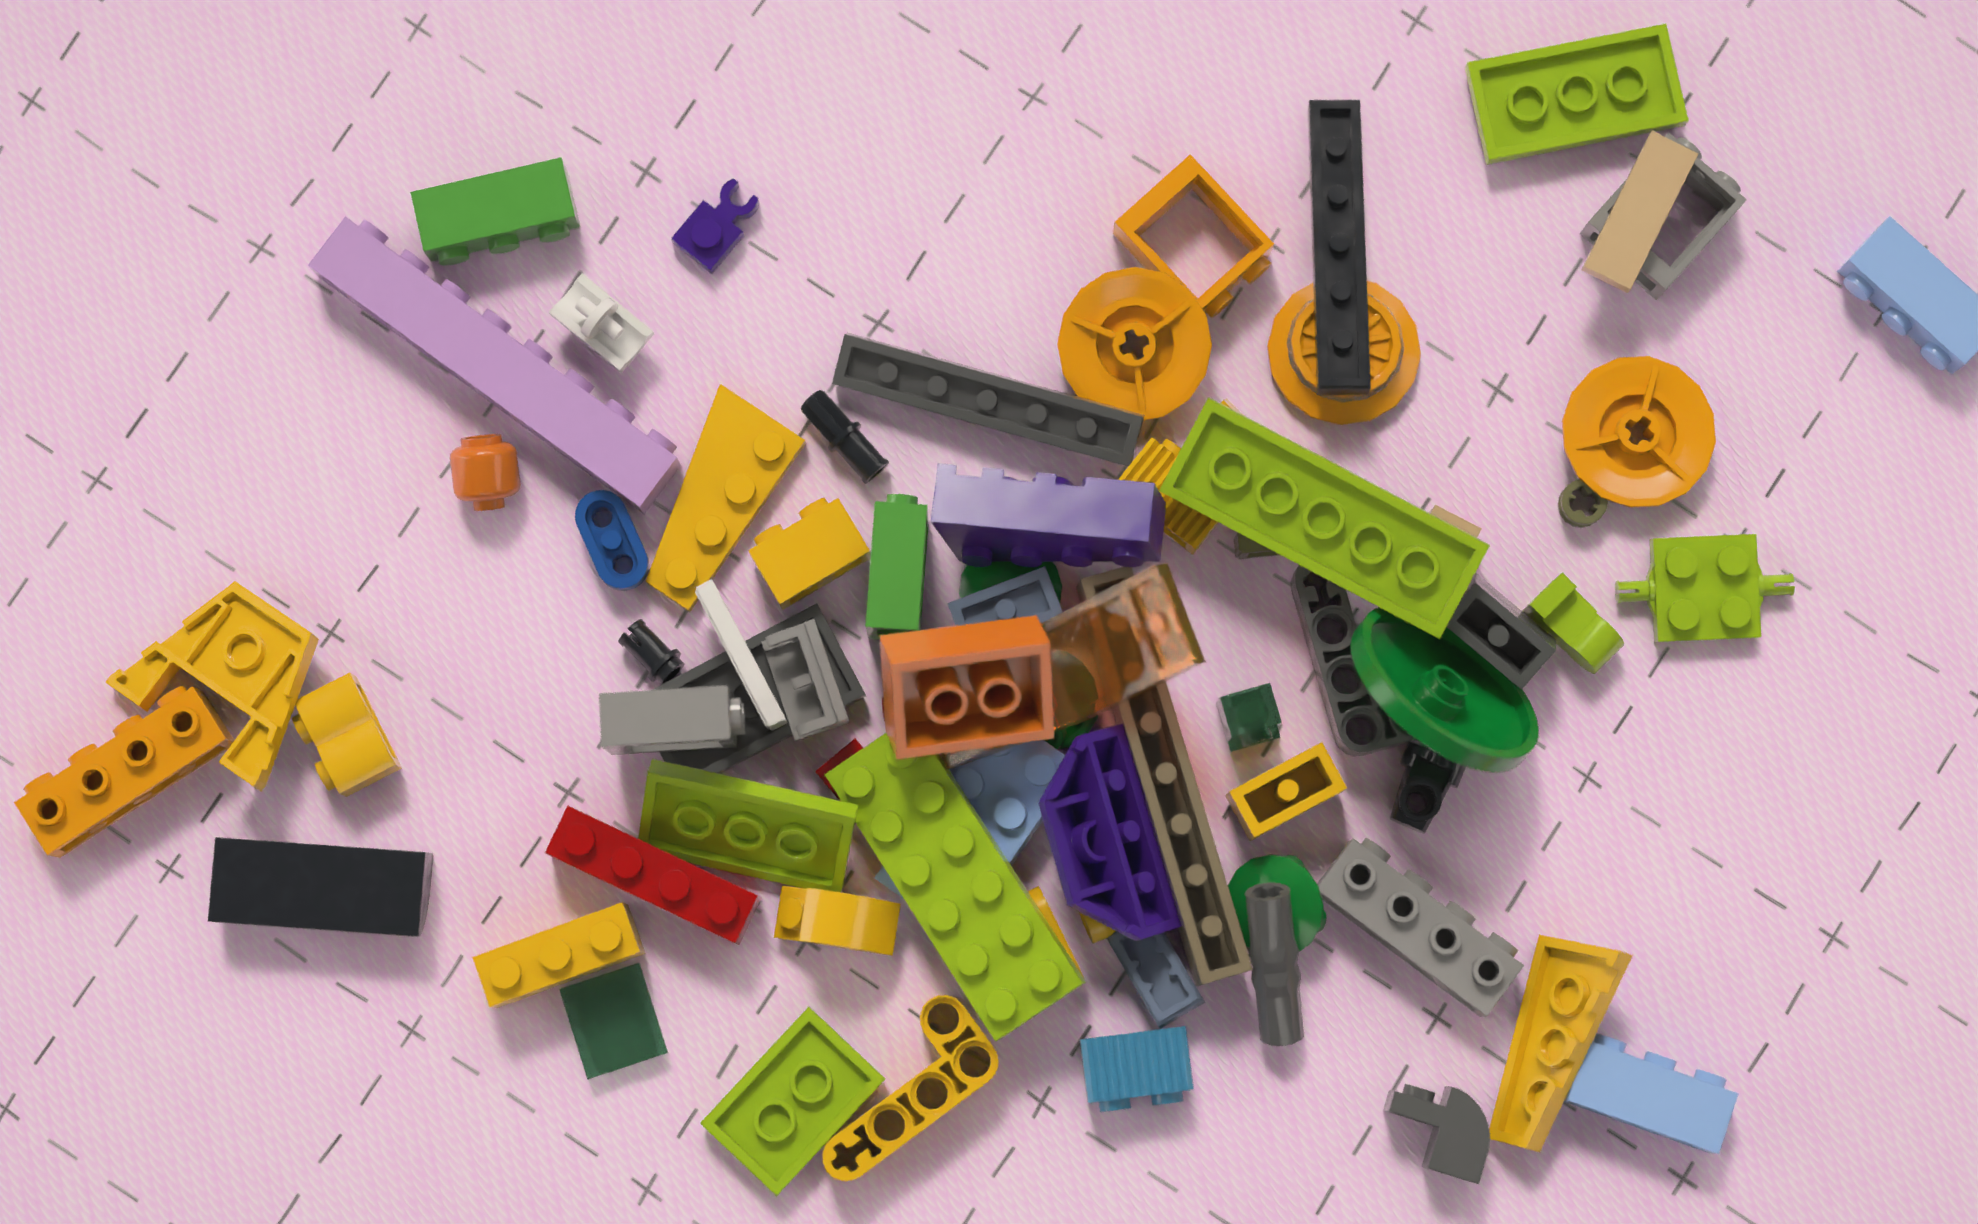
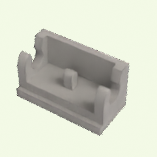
M815 620L806 621L803 624L765 637L766 640L761 643L795 742L849 724L850 722Z

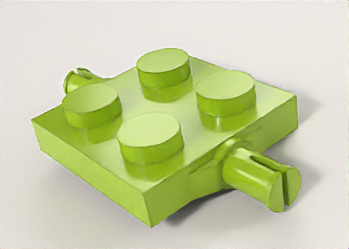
M1757 534L1649 539L1650 567L1646 580L1616 581L1615 591H1636L1635 593L1615 594L1617 603L1647 601L1653 616L1654 642L1760 638V608L1764 596H1793L1795 592V586H1774L1777 583L1795 582L1792 573L1781 575L1762 574L1758 564Z

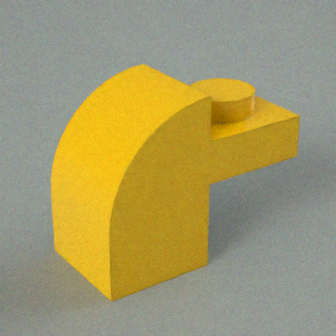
M782 886L773 938L893 956L901 904L828 890Z

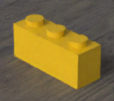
M621 902L476 955L472 959L489 1007L500 1008L646 953L629 905Z

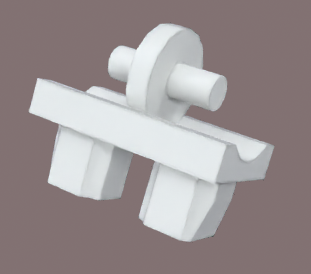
M583 273L576 279L566 295L549 311L553 318L620 373L624 371L654 335V332Z

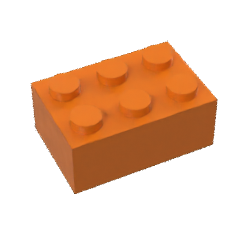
M1037 615L879 636L885 730L897 760L1054 738L1051 647Z

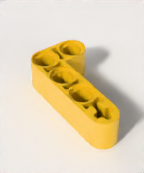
M937 995L925 1003L920 1013L922 1030L941 1057L832 1137L825 1145L822 1153L823 1165L827 1173L833 1178L840 1181H853L861 1177L989 1082L996 1074L998 1055L995 1048L963 1004L956 998L948 995ZM949 1004L957 1010L959 1023L953 1032L941 1035L931 1029L928 1023V1016L934 1006ZM971 1046L983 1048L990 1057V1067L980 1077L967 1076L960 1068L959 1059L961 1053ZM927 1078L940 1079L948 1090L946 1102L936 1109L924 1107L917 1098L918 1086ZM892 1109L899 1112L905 1121L903 1134L895 1140H885L875 1130L876 1117L884 1110ZM864 1125L869 1139L882 1149V1152L873 1157L871 1149L868 1147L856 1157V1162L859 1165L856 1170L852 1171L847 1165L838 1169L833 1162L839 1155L835 1148L836 1145L842 1142L845 1147H852L863 1139L855 1130L859 1126Z

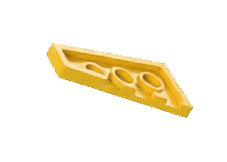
M720 384L648 573L646 583L688 612H691L699 600L695 593L696 587L711 579L713 580L806 445V441Z
M1539 934L1489 1127L1491 1140L1536 1152L1541 1151L1633 955L1615 949Z

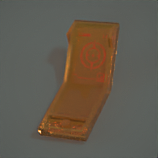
M1168 563L1155 564L1041 623L1051 647L1054 732L1087 721L1206 662ZM1023 743L942 753L941 756L948 770Z

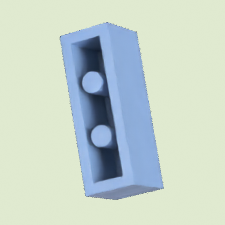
M1891 216L1879 225L1837 270L1845 278L1843 283L1849 292L1862 301H1871L1883 312L1882 319L1890 329L1902 336L1907 334L1922 347L1920 349L1921 355L1933 367L1939 370L1946 369L1949 373L1953 374L1963 367L1978 351V294Z
M1596 1034L1594 1042L1591 1043L1564 1102L1704 1152L1719 1154L1739 1094L1724 1088L1727 1079L1696 1069L1694 1077L1674 1071L1677 1062L1670 1058L1646 1051L1644 1059H1640L1624 1053L1626 1043Z

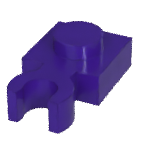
M734 178L727 181L721 188L720 203L716 208H713L703 200L671 238L675 246L710 274L714 273L744 237L743 231L735 223L738 220L752 217L759 208V198L755 195L742 206L734 205L731 202L732 195L739 188V183Z

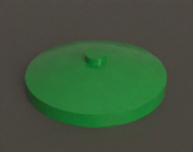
M1377 607L1368 613L1354 631L1351 638V655L1356 670L1367 690L1398 725L1431 750L1463 766L1484 772L1498 773L1510 771L1518 767L1536 746L1539 737L1538 721L1535 711L1523 689H1520L1449 628H1445L1439 639Z

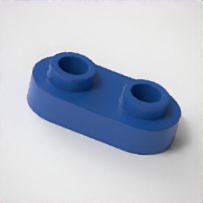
M596 490L588 493L579 501L576 507L575 521L600 578L609 587L619 591L632 590L644 582L650 567L648 555L625 504L616 494L606 490ZM601 510H607L612 513V521L606 527H597L594 524V516ZM624 556L633 560V567L630 572L619 574L615 571L614 566L617 559Z

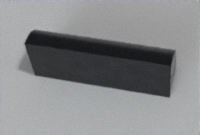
M215 837L208 922L419 937L427 917L433 853Z

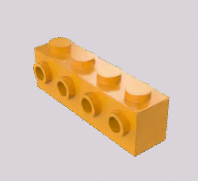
M184 686L171 690L157 701L160 708L142 719L140 715L128 718L113 729L114 738L100 747H97L94 743L78 750L69 757V767L54 777L51 772L45 773L29 782L23 788L26 795L15 801L14 804L47 855L61 858L229 749L234 742V738L203 691L193 686L188 690Z

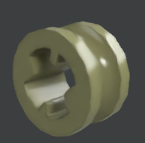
M1578 479L1564 488L1559 496L1557 505L1559 514L1566 523L1573 527L1584 528L1591 526L1603 516L1607 509L1608 500L1599 497L1585 483ZM1580 490L1584 497L1593 496L1596 504L1589 508L1593 512L1591 516H1585L1582 510L1573 511L1569 502L1576 498L1572 492Z

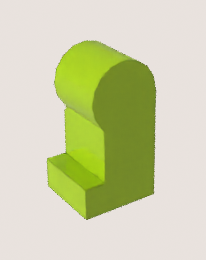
M1562 572L1522 612L1554 637L1556 644L1586 671L1596 674L1624 646V641L1618 632L1596 613L1597 610L1576 590L1577 586Z

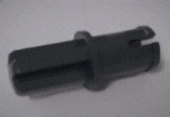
M818 390L805 400L801 406L802 413L830 443L828 450L831 453L837 451L861 477L864 484L869 483L888 466L889 461L884 459L860 432L861 424L858 421L852 423L825 391Z

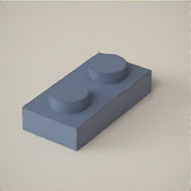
M1046 567L947 603L956 626L1037 615L1041 625L1064 617Z

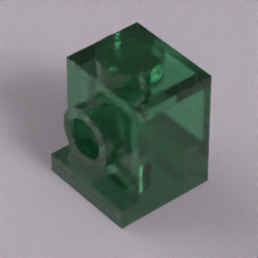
M1270 683L1221 696L1217 700L1216 706L1230 753L1281 738L1278 727L1282 721Z

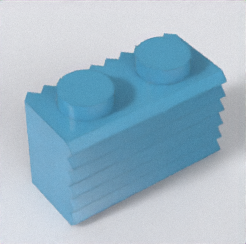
M1186 1026L1079 1040L1087 1103L1099 1102L1100 1112L1130 1109V1098L1151 1095L1152 1105L1183 1102L1182 1091L1194 1090Z

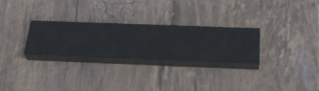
M1309 100L1308 131L1317 395H1369L1371 386L1360 100Z

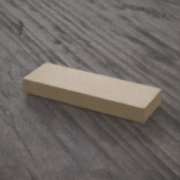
M1651 131L1581 270L1628 293L1699 153Z

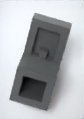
M1405 1084L1402 1093L1389 1090L1383 1111L1433 1126L1421 1167L1479 1184L1489 1151L1490 1131L1484 1112L1477 1102L1467 1093L1453 1086H1445L1440 1105L1433 1103L1434 1092Z

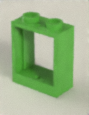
M888 494L886 502L875 501L865 625L868 639L880 640L879 636L921 630L929 516L928 505L918 504L917 496Z

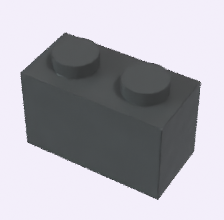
M1477 573L1473 576L1446 626L1520 689L1524 688L1556 651V639Z

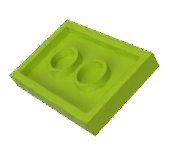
M808 1006L700 1124L769 1190L778 1196L886 1078Z

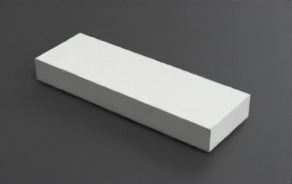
M711 579L697 586L695 593L766 728L774 731L787 724L785 716L713 580Z

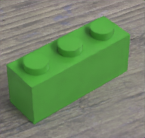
M562 157L410 192L423 251L430 262L439 261V264L444 266L465 262L470 258L469 253L489 249L491 254L507 253L520 247L519 242L538 237L540 242L562 240L570 236L569 230L581 228L568 171Z

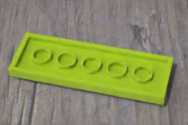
M1210 397L1207 398L1159 490L1167 496L1439 639L1490 547V544Z
M885 733L825 774L841 801L858 805L856 825L994 1041L1002 1039L1086 983L939 754L897 760L888 735Z

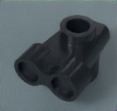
M1408 742L1399 763L1405 767L1389 819L1425 834L1432 819L1439 812L1449 788H1458L1466 766L1453 762L1422 745ZM1412 793L1420 794L1424 798L1425 807L1419 813L1412 812L1407 807V797Z

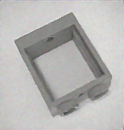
M1670 132L1665 136L1666 138L1699 153L1684 183L1718 213L1671 266L1650 250L1635 282L1655 300H1658L1747 200L1740 194L1741 188L1731 176L1723 171H1713L1701 160L1702 154L1693 143L1683 137L1676 139ZM1625 181L1580 232L1592 245H1594Z
M728 685L599 693L601 747L611 755L736 748L737 735L746 734L744 703H741V698H734V694Z

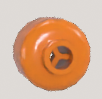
M484 434L461 438V446L455 448L450 453V467L455 496L462 501H473L474 511L504 508V498L516 494L521 485L516 448L511 443L502 442L501 434Z

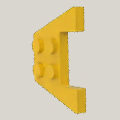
M234 581L182 621L184 627L161 644L155 641L141 652L143 658L126 671L118 669L109 676L105 683L148 712L179 669H183L251 717L219 763L262 792L268 782L319 639L291 618Z

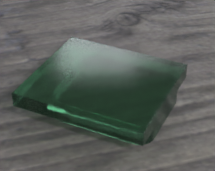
M640 963L559 989L587 1080L669 1053Z

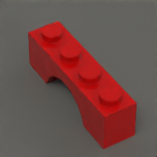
M568 805L545 850V854L737 945H740L762 899L760 896Z

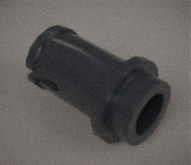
M642 619L637 620L627 628L632 632L630 635L624 632L618 640V643L622 647L624 646L649 671L647 677L651 682L657 680L662 685L674 679L685 665L680 659V651L677 648L671 651Z

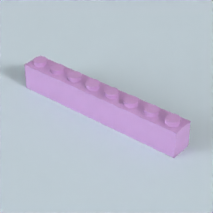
M346 216L343 218L308 264L317 277L641 513L645 514L681 466L678 458L672 454L677 448L673 442L655 429H652L646 435L631 424L635 416L615 400L610 399L605 405L590 394L594 386L570 368L563 375L548 364L553 356L528 338L524 345L508 335L507 333L512 327L493 311L486 309L481 315L468 306L466 303L471 297L448 279H445L441 285L425 274L430 267L407 249H404L401 255L385 245L389 237L372 223L364 219L358 226Z

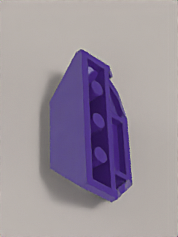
M1123 724L1076 736L1038 802L1067 905L1135 941L1181 927Z

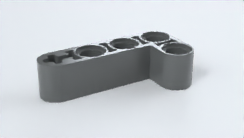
M1299 565L1292 575L1290 582L1291 592L1333 738L1338 748L1345 754L1355 757L1365 756L1416 741L1417 739L1398 725L1376 702L1356 670L1351 655V638L1357 626L1346 589L1328 580L1321 589L1324 605L1331 600H1335L1336 605L1325 606L1315 613H1311L1310 608H1315L1319 598L1314 586L1305 587L1303 583L1310 575V570ZM1329 618L1336 620L1343 628L1344 636L1342 641L1337 644L1323 642L1317 634V624L1319 621ZM1338 668L1351 670L1358 679L1356 692L1345 695L1335 690L1331 681L1333 671ZM1361 718L1370 724L1372 738L1368 744L1358 745L1348 738L1346 725L1350 719Z

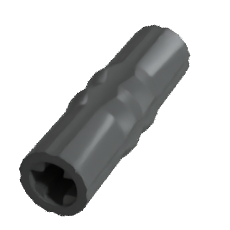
M1262 883L1248 888L1245 892L1250 934L1249 958L1253 968L1251 980L1256 993L1260 1040L1270 1046H1287L1295 1044L1304 1037L1300 998L1301 972L1297 963L1299 949L1294 937L1290 888L1280 883Z

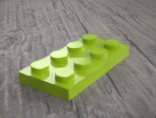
M1667 23L1470 61L1464 67L1486 165L1651 133V131L1657 132L1682 127L1689 121Z
M652 759L647 771L638 839L692 864L799 888L842 892L858 805Z

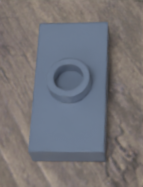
M1117 931L1106 938L1159 1029L1205 1003L1164 932L1137 941Z

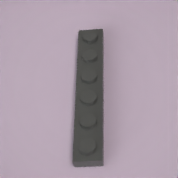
M851 333L844 334L832 384L1124 466H1129L1132 463L1145 416Z

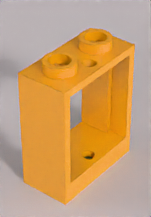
M1190 154L1114 222L1112 234L1145 269L1166 273L1187 287L1140 235L1187 193L1193 190L1250 251L1199 298L1192 292L1204 312L1212 319L1234 299L1230 291L1243 279L1249 285L1252 284L1271 266L1272 263L1267 258L1271 255L1274 243Z

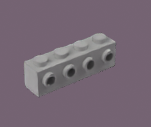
M1354 838L1348 841L1317 883L1322 900L1476 1015L1487 1017L1524 967L1521 962L1514 958L1518 950L1498 934L1492 932L1489 938H1487L1471 925L1476 919L1458 904L1449 901L1445 907L1430 896L1429 893L1433 889L1432 885L1415 872L1407 869L1405 874L1402 875L1386 863L1391 857L1390 854L1370 839L1365 838L1361 844Z

